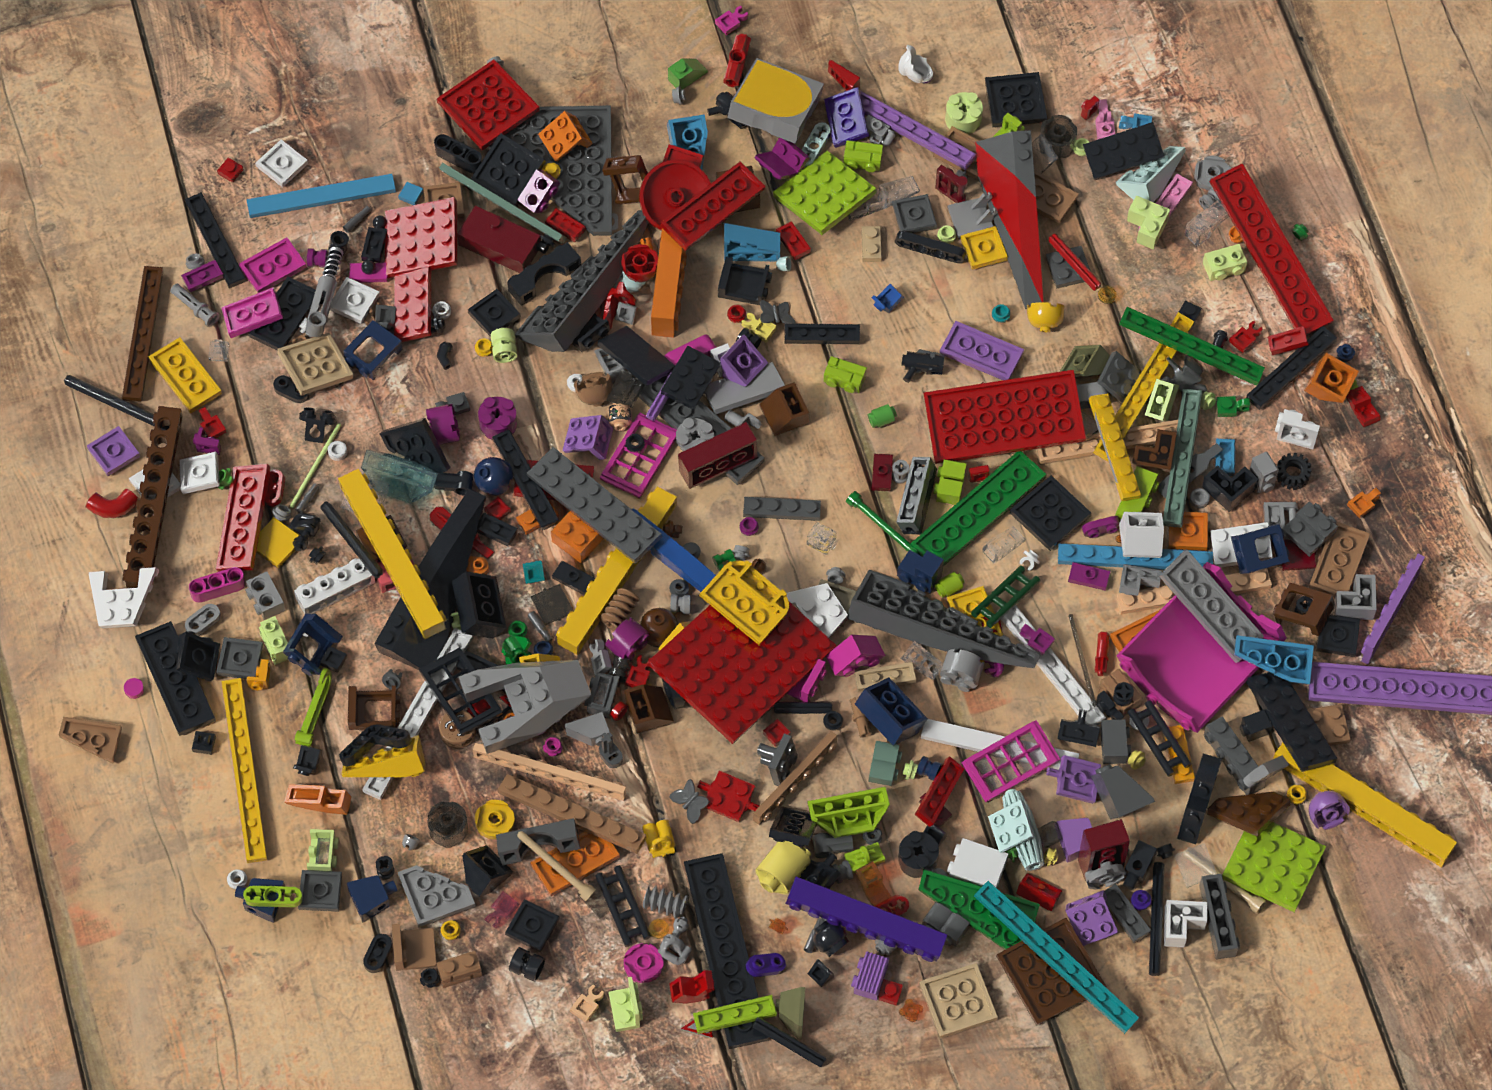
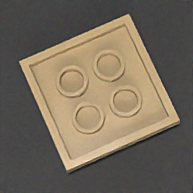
M330 333L279 348L277 351L301 396L353 379V373Z
M977 963L919 981L940 1039L998 1019Z

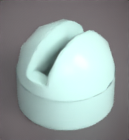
M789 256L780 257L776 262V266L780 271L791 270V259Z

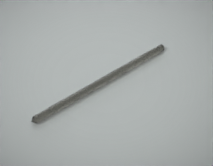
M1069 614L1068 617L1091 704L1095 707L1097 704L1073 614Z

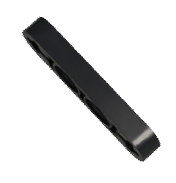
M899 231L895 238V243L899 247L950 262L963 263L966 256V251L961 247L906 231Z

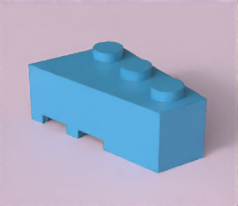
M724 223V261L725 257H731L733 261L777 262L780 258V233Z

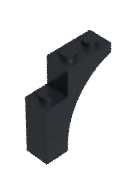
M1203 753L1177 839L1196 845L1222 762L1221 758Z

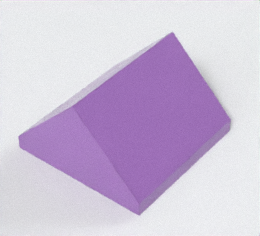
M742 335L720 358L723 378L744 387L768 364L767 360L745 335Z

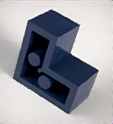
M909 550L898 566L897 576L903 582L915 585L918 590L931 594L935 588L934 585L942 577L944 559L928 550L923 557Z

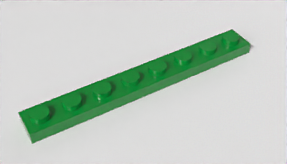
M1126 307L1119 325L1256 386L1265 369L1263 366L1129 307Z

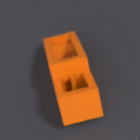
M289 784L285 803L313 811L347 815L352 796L346 790L327 789L325 786Z

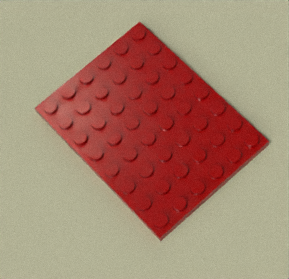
M790 601L784 620H781L760 645L709 605L648 661L647 665L731 744H734L813 670L818 659L823 660L837 645Z

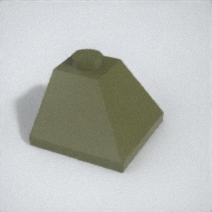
M1101 345L1075 346L1060 372L1074 370L1075 377L1102 374L1110 355Z
M805 987L781 992L780 999H776L775 1007L776 1011H779V1019L800 1040H802Z

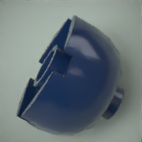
M497 457L483 459L477 464L474 471V481L477 487L484 493L493 496L506 492L510 487L508 486L510 480L513 479V471L510 464Z

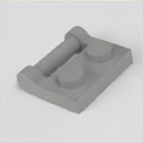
M1264 502V523L1268 522L1269 526L1280 524V527L1283 528L1285 526L1284 511L1287 510L1289 512L1290 522L1296 516L1298 504L1296 502ZM1284 535L1283 540H1290L1286 535Z

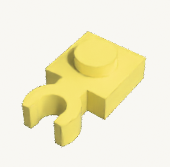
M747 313V318L751 321L746 322L742 320L741 324L744 328H751L752 334L762 337V341L765 343L777 329V326L773 323H763L760 318L756 320L752 313Z

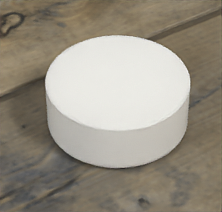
M341 441L332 442L328 446L329 457L335 461L343 460L347 456L346 445Z

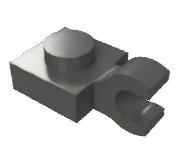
M464 392L446 397V402L440 401L435 403L436 407L453 404L456 413L453 415L470 411V406Z

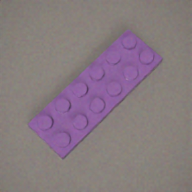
M1417 554L1415 560L1411 558L1405 574H1402L1397 588L1392 591L1388 604H1385L1379 620H1376L1372 628L1373 631L1370 635L1368 634L1363 644L1361 662L1367 665L1370 663L1416 581L1425 559L1424 556Z

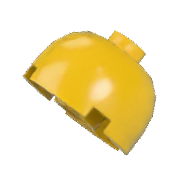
M1048 302L1031 303V306L1027 305V317L1032 326L1040 328V332H1051L1052 328H1056L1062 323L1065 306L1057 303V307H1053Z

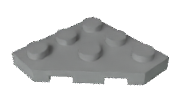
M417 865L398 872L418 927L475 907V902L467 885L458 884L447 877L437 873L433 874Z

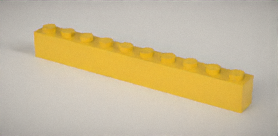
M358 468L338 478L342 492L424 639L445 630L444 622L447 620L443 611H438L436 607L438 603L434 595H429V587L426 581H421L419 577L421 575L419 568L416 564L412 565L410 552L408 549H403V540L399 534L396 535L393 531L395 526L391 519L387 520L385 516L387 512L383 504H378V496L375 490H370L368 486L370 482L366 474L362 475Z
M656 487L654 492L651 491L648 494L644 507L641 506L638 512L662 529L677 506V496ZM617 548L614 551H610L606 564L600 566L596 579L590 581L586 594L580 596L576 609L568 614L564 627L561 626L558 629L556 636L559 646L576 655L580 653L601 621L600 615L604 613V609L608 607V603L616 595L617 589L623 588L641 559L635 564Z
M1284 743L1275 752L1273 759L1283 755L1289 766L1284 768L1286 771L1320 792L1334 791L1341 794L1349 805L1350 811L1441 868L1453 852L1457 842L1452 836L1443 834L1433 824L1421 820L1417 814L1406 811L1399 803L1390 801L1383 793L1374 791L1364 781H1358L1352 777L1348 771L1339 769L1335 764H1330L1301 772Z

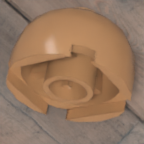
M603 372L584 375L581 382L578 383V380L574 382L578 398L583 403L593 405L594 407L603 405L611 396L613 389L610 375L607 373V376H605Z

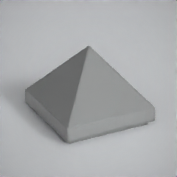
M619 302L615 320L633 325L637 307Z

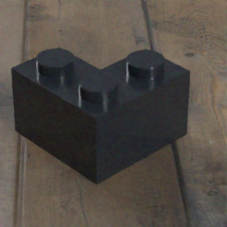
M1217 465L1204 477L1202 488L1230 512L1256 490L1259 479L1246 467L1242 468L1231 478Z

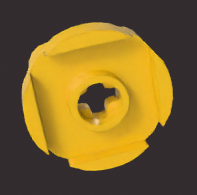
M489 800L482 807L480 806L475 813V825L478 833L488 839H496L498 834L511 832L515 824L513 810H511L506 802L501 800ZM497 816L500 820L499 822L494 824L492 821H489V819Z

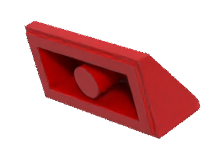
M1027 873L1020 882L1016 894L1040 904L1041 907L1048 911H1052L1062 894V890Z

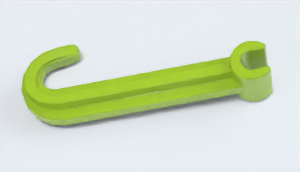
M324 668L321 672L319 684L315 690L302 728L296 732L295 744L310 747L312 745L313 731L332 680V673L327 668Z

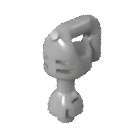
M685 917L674 920L672 934L665 935L658 949V953L664 959L675 965L684 964L692 950L691 947L686 946L679 939L680 934L689 927V924H687L688 920ZM667 949H670L675 953H678L680 956H675L674 954L668 952Z

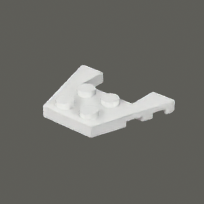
M156 567L140 568L138 588L106 590L108 573L105 571L89 572L98 626L102 629L137 626L146 605L144 601L148 592H151L153 588L151 584L154 577L158 576L159 569Z
M827 583L787 593L788 601L793 605L795 604L798 610L828 638L835 633L842 622L848 617V614Z

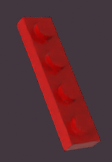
M950 756L945 759L915 813V816L929 827L935 823L965 769Z

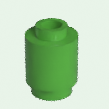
M889 404L871 410V413L867 414L872 428H880L894 422V417H897L893 406L890 407Z

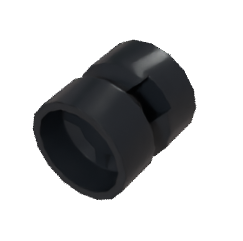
M518 947L511 959L509 971L517 975L523 973L524 978L536 982L544 968L546 958L537 954L531 955L530 951Z

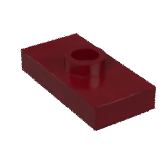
M874 453L872 490L891 492L893 455Z

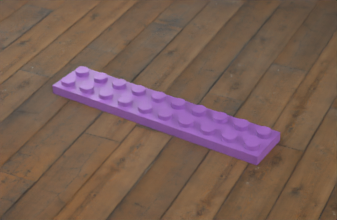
M1312 662L1309 701L1492 715V676Z

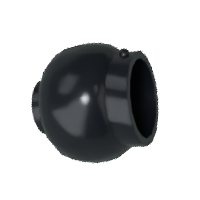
M826 920L814 929L816 932L813 936L814 945L820 952L826 953L828 957L849 942L846 937V930L842 925L838 924V926L829 924Z

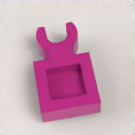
M738 6L733 14L727 11L715 19V24L725 35H728L740 27V21H745L748 18V12L739 14L742 12V6Z

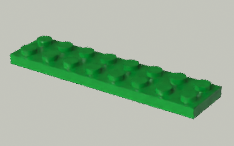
M1022 451L1016 452L911 542L910 545L922 557L927 550L944 559L943 566H945L1042 482L1047 474Z

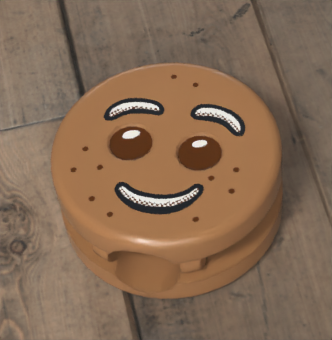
M464 710L456 713L461 723L473 718L471 714ZM447 714L440 720V737L447 746L460 749L467 747L475 739L476 728L461 736Z

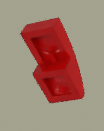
M1363 386L1348 392L1346 398L1363 427L1380 421V414L1371 404V397Z

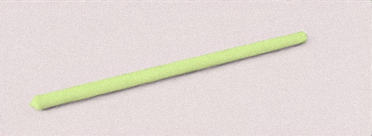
M341 423L336 425L291 502L290 509L294 508L327 452L328 446L338 433Z

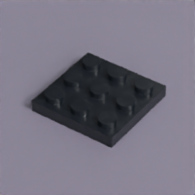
M1039 72L985 77L992 127H1002L1003 117L1007 113L1019 118L1022 124L1047 122Z
M500 133L471 180L517 207L520 203L518 201L519 196L536 169L541 170L546 160Z
M1052 475L1010 509V514L1049 551L1091 517V512Z

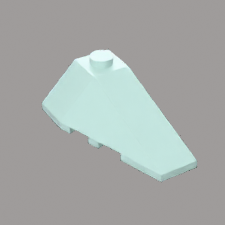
M1167 147L1163 150L1164 158L1140 165V168L1134 172L1129 170L1116 182V185L1133 200L1136 196H1139L1154 203L1162 194L1184 155L1185 147Z

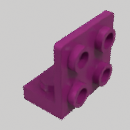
M778 138L772 151L757 154L754 158L759 162L760 166L768 169L773 177L781 180L798 174L804 169L810 157L794 143Z

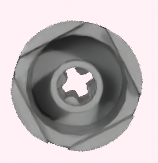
M951 649L946 654L940 672V681L947 685L957 686L963 692H969L970 689L977 687L984 662L981 663L980 657L969 651L960 650L957 653L954 652V649Z

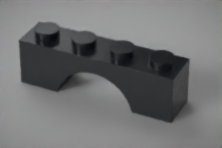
M568 242L559 245L553 252L542 256L533 265H528L518 275L515 274L507 281L508 291L522 306L536 297L535 285L543 275L560 273L568 276L581 266V257Z

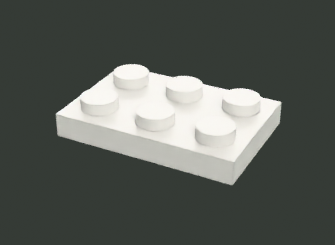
M1268 522L1210 530L1215 565L1218 567L1238 565L1231 536L1268 527ZM1270 535L1257 538L1255 545L1259 559L1263 561L1273 558Z

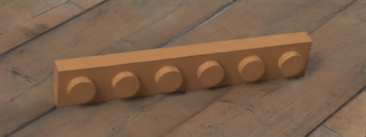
M833 731L826 735L753 813L754 822L760 825L763 821H768L773 814L772 811L784 804L786 796L789 793L793 794L797 790L798 784L810 776L811 770L815 766L818 767L824 761V756L828 752L831 753L837 747V735Z

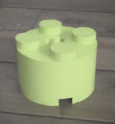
M961 92L949 97L945 115V122L949 129L953 126L969 135L974 133L981 125L983 105L977 94Z

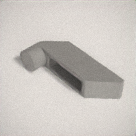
M1283 755L1254 769L1243 781L1246 786L1253 787L1256 783L1277 774L1289 766Z

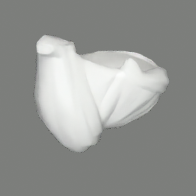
M907 45V51L901 56L898 64L899 73L907 76L915 83L925 84L933 79V71L927 63V58L916 55L915 48Z

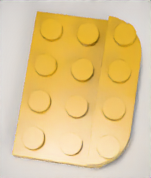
M749 561L728 562L699 594L702 599L758 645L766 639L782 619L784 620L789 609L787 593L783 589H778L755 570Z

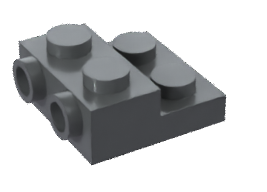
M1310 501L1282 528L1284 535L1309 557L1336 533L1338 527L1336 520L1332 516L1327 517L1322 513L1323 510L1319 504H1312Z

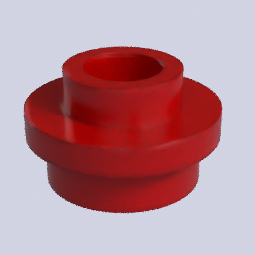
M741 305L731 306L727 312L728 319L734 323L742 322L746 317L745 309Z

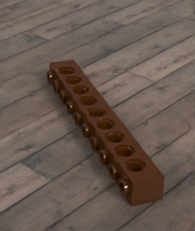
M158 406V411L154 412L153 415L155 427L154 430L151 429L150 441L152 442L151 447H147L146 452L148 463L144 464L143 467L145 479L144 482L141 481L139 491L142 494L141 499H137L136 503L138 515L137 517L134 516L133 528L135 530L134 534L130 535L129 545L131 546V551L127 552L126 563H128L127 570L124 569L122 577L127 588H138L140 570H135L136 566H143V568H153L155 566L169 484L183 419L181 408ZM164 426L170 427L167 430H162V427ZM161 443L167 444L165 447H158ZM156 461H163L160 465L155 464ZM154 478L160 479L158 482L151 481ZM150 495H156V496H157V497H156L155 499H153V500L148 499V497H149ZM153 513L151 517H145V514ZM145 530L150 531L147 535L141 534ZM140 548L147 549L145 552H138Z

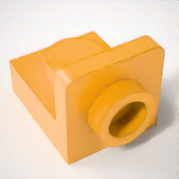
M261 659L260 666L256 668V677H247L249 688L256 691L269 688L271 672L269 660Z

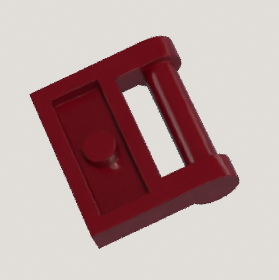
M941 164L937 168L935 189L955 203L966 201L965 187L968 183L967 178L956 175L952 169L946 168ZM955 185L958 187L957 192H955Z

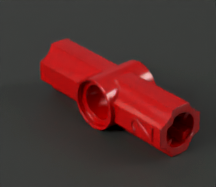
M740 33L735 37L723 83L728 87L734 88L739 86L751 43V38L747 34Z

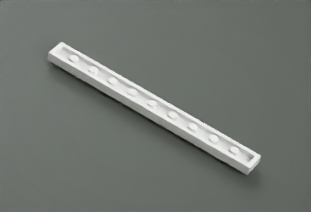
M455 628L438 658L459 647L465 653L473 639L472 635L462 634L461 630ZM460 660L447 666L451 674L455 671ZM444 669L431 674L436 684L449 678ZM425 681L398 726V729L407 730L410 737L418 736L438 701ZM447 684L439 687L441 692H443ZM387 746L386 749H385V751L390 750V749H392L393 747H388V746ZM369 777L363 787V792L381 800L394 777Z

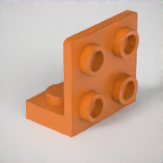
M566 111L538 134L554 161L557 162L576 145L588 148L593 144L577 117Z

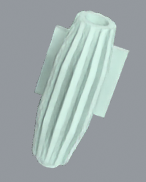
M1010 789L1002 797L1004 809L988 816L999 852L1002 853L1015 846L1018 851V857L1026 871L1039 869L1043 866L1044 859L1041 839L1032 811L1021 791Z

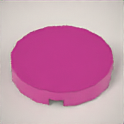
M639 943L632 946L626 952L624 970L628 977H632L633 981L649 983L656 980L662 973L664 967L663 957L658 953V948L654 945Z

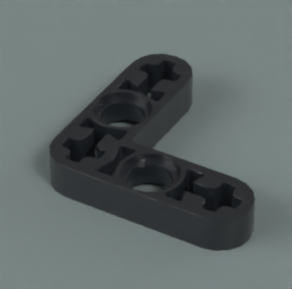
M374 724L367 727L339 754L343 766L348 767L357 763L376 744L393 748H405L411 744L412 739L407 730Z

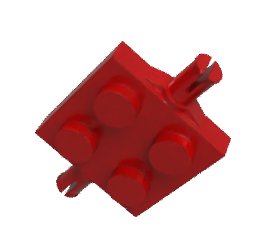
M720 770L711 785L701 780L697 785V788L707 791L706 798H708L709 804L705 807L706 809L736 822H740L743 814L748 809L755 812L760 806L751 802L752 794L756 788L755 785Z

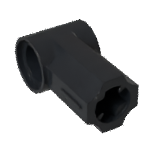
M459 471L457 474L436 472L434 488L437 490L454 491L456 494L465 496L469 489L472 490L474 475L468 471Z

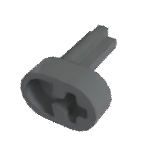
M603 733L599 755L609 768H618L623 762L622 753L613 743L612 734L609 733L607 735Z

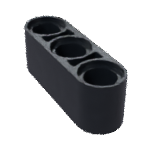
M445 134L435 137V153L438 157L469 173H475L482 162L480 152Z

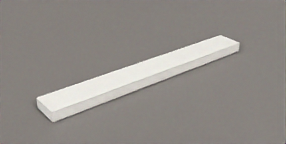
M1015 605L1001 620L1021 645L1038 653L1027 645L1029 639H1025L1019 634L1024 624L1030 626L1034 631L1036 629ZM1049 648L1043 656L1040 654L1037 665L1078 715L1079 709H1083L1081 716L1083 717L1084 710H1087L1085 722L1090 725L1097 726L1102 720H1105L1104 714L1052 649Z
M927 719L921 734V739L977 752L1005 737ZM1016 740L1005 745L1011 758L1022 753ZM1022 741L1023 745L1027 750L1037 745L1035 743ZM1040 747L1029 753L1036 765L1047 760ZM1001 748L990 754L1006 758ZM1054 748L1060 759L1064 755L1079 758V753ZM1023 756L1022 758L1016 760V761H1021V762L1029 763V761L1027 760V758H1026L1025 756ZM1061 760L1050 768L1059 770Z

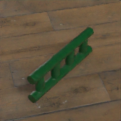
M1020 565L971 611L972 616L977 617L982 614L989 619L986 625L992 628L1040 582V578L1034 576L1032 579H1029L1023 575L1025 568ZM1016 579L1025 584L1020 591L1011 586ZM1004 591L1013 596L1008 602L998 597ZM992 602L1001 608L995 614L987 609Z

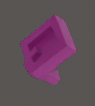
M199 427L198 433H195L193 438V444L196 445L197 452L207 454L217 452L220 455V441L214 437L205 438L204 428Z

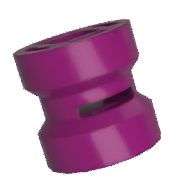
M308 248L307 267L317 265L320 268H324L328 250L321 249L316 251L314 248Z

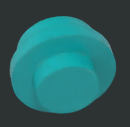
M1003 304L995 306L992 310V318L996 322H1006L1010 318L1009 308Z

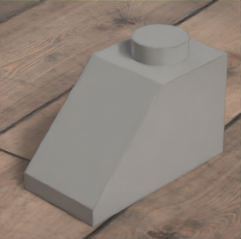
M602 712L565 724L567 736L590 746H600L602 744V734L606 733L608 735L610 733Z

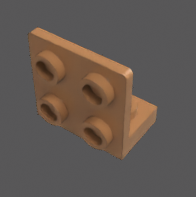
M392 924L396 971L436 967L433 928L401 931L400 924Z

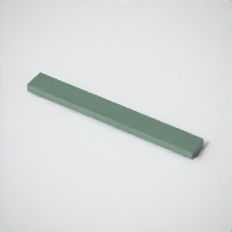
M443 162L440 165V170L544 234L549 235L559 243H565L567 238Z
M1183 389L1163 515V526L1182 527L1202 390Z

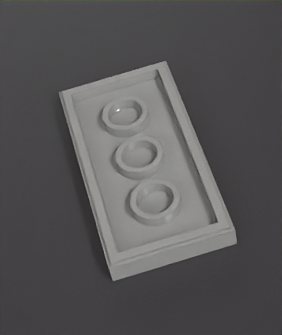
M771 362L745 387L723 378L711 382L704 394L714 413L718 414L766 398L774 390L785 386L773 362Z

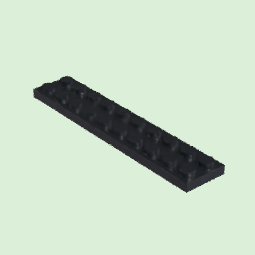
M723 853L684 861V868L708 967L712 971L718 1007L758 998L754 978L746 970V963L749 957ZM755 1021L724 1028L728 1049L768 1041V1036L753 1028Z

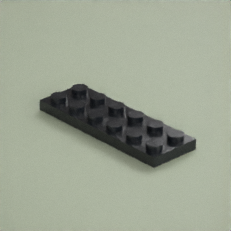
M167 622L136 635V641L178 735L181 736L215 722V717L197 677L176 670L178 654L175 652L178 635L172 622Z
M1270 672L1248 677L1247 685L1262 709L1265 710L1270 722L1301 772L1336 763L1337 757L1289 681Z

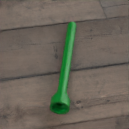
M857 491L852 492L848 496L846 503L849 506L859 508L904 549L918 554L904 537L863 502L862 496Z

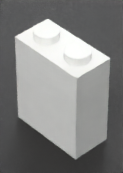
M963 838L961 844H957L953 855L956 858L954 862L950 861L947 869V873H950L949 877L981 887L989 881L997 888L1007 863L1008 853H1000L999 850Z

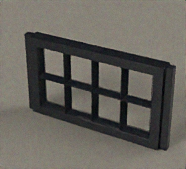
M459 647L419 668V672L462 736L502 715L503 712L491 693L467 702L463 690L455 679L466 673L473 672L475 669ZM460 660L465 670L452 676L447 666ZM444 669L449 678L436 684L431 674ZM452 681L458 691L444 697L439 687ZM460 694L466 704L453 710L448 700ZM485 698L491 708L477 714L472 705ZM469 707L475 717L461 723L456 713Z

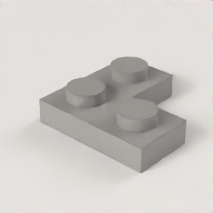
M1123 564L1119 593L1138 596L1140 585L1159 588L1161 579L1159 575L1162 571Z

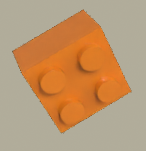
M571 511L551 531L552 542L580 563L604 539Z

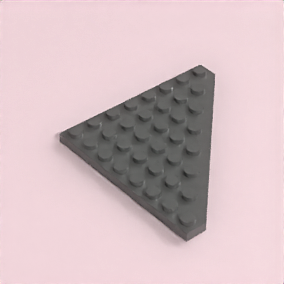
M611 105L540 107L539 112L505 134L506 137L545 159V164L556 163L559 165L561 173L556 179L560 182L559 189L550 200L573 219L585 225L586 230L593 236L612 235V180L610 175L604 176L602 171L606 158H611ZM566 111L577 117L593 144L588 148L576 145L557 162L554 161L538 134ZM547 181L543 183L544 189L547 187Z

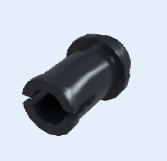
M1217 330L1213 335V345L1223 349L1225 342L1228 340L1227 332Z

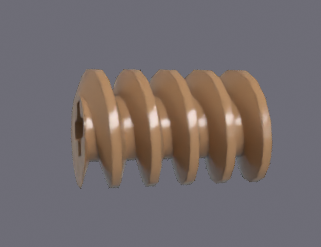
M617 589L616 595L612 597V601L608 603V607L600 615L601 622L608 629L615 631L623 622L622 620L628 619L626 614L632 613L630 608L636 607L634 602H639V597L627 589Z

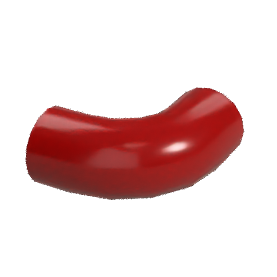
M124 489L115 499H106L96 492L88 499L85 507L100 517L117 518L131 511L136 506L137 499L139 498L129 489Z

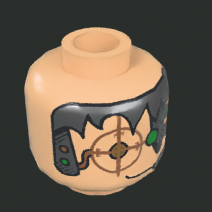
M622 401L614 402L607 410V420L616 431H623L632 424L631 407Z

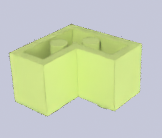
M1139 196L1135 197L1129 208L1127 221L1140 226L1137 237L1138 244L1154 250L1169 220L1170 209Z

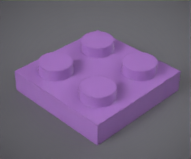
M119 426L87 445V449L107 476L140 457L137 449Z

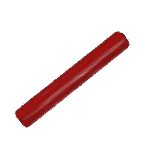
M1057 234L1051 235L1048 240L1049 243L1092 290L1096 291L1099 289L1101 282Z

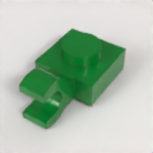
M1236 396L1216 397L1217 417H1236L1237 411L1248 412L1250 399L1244 398L1236 401Z

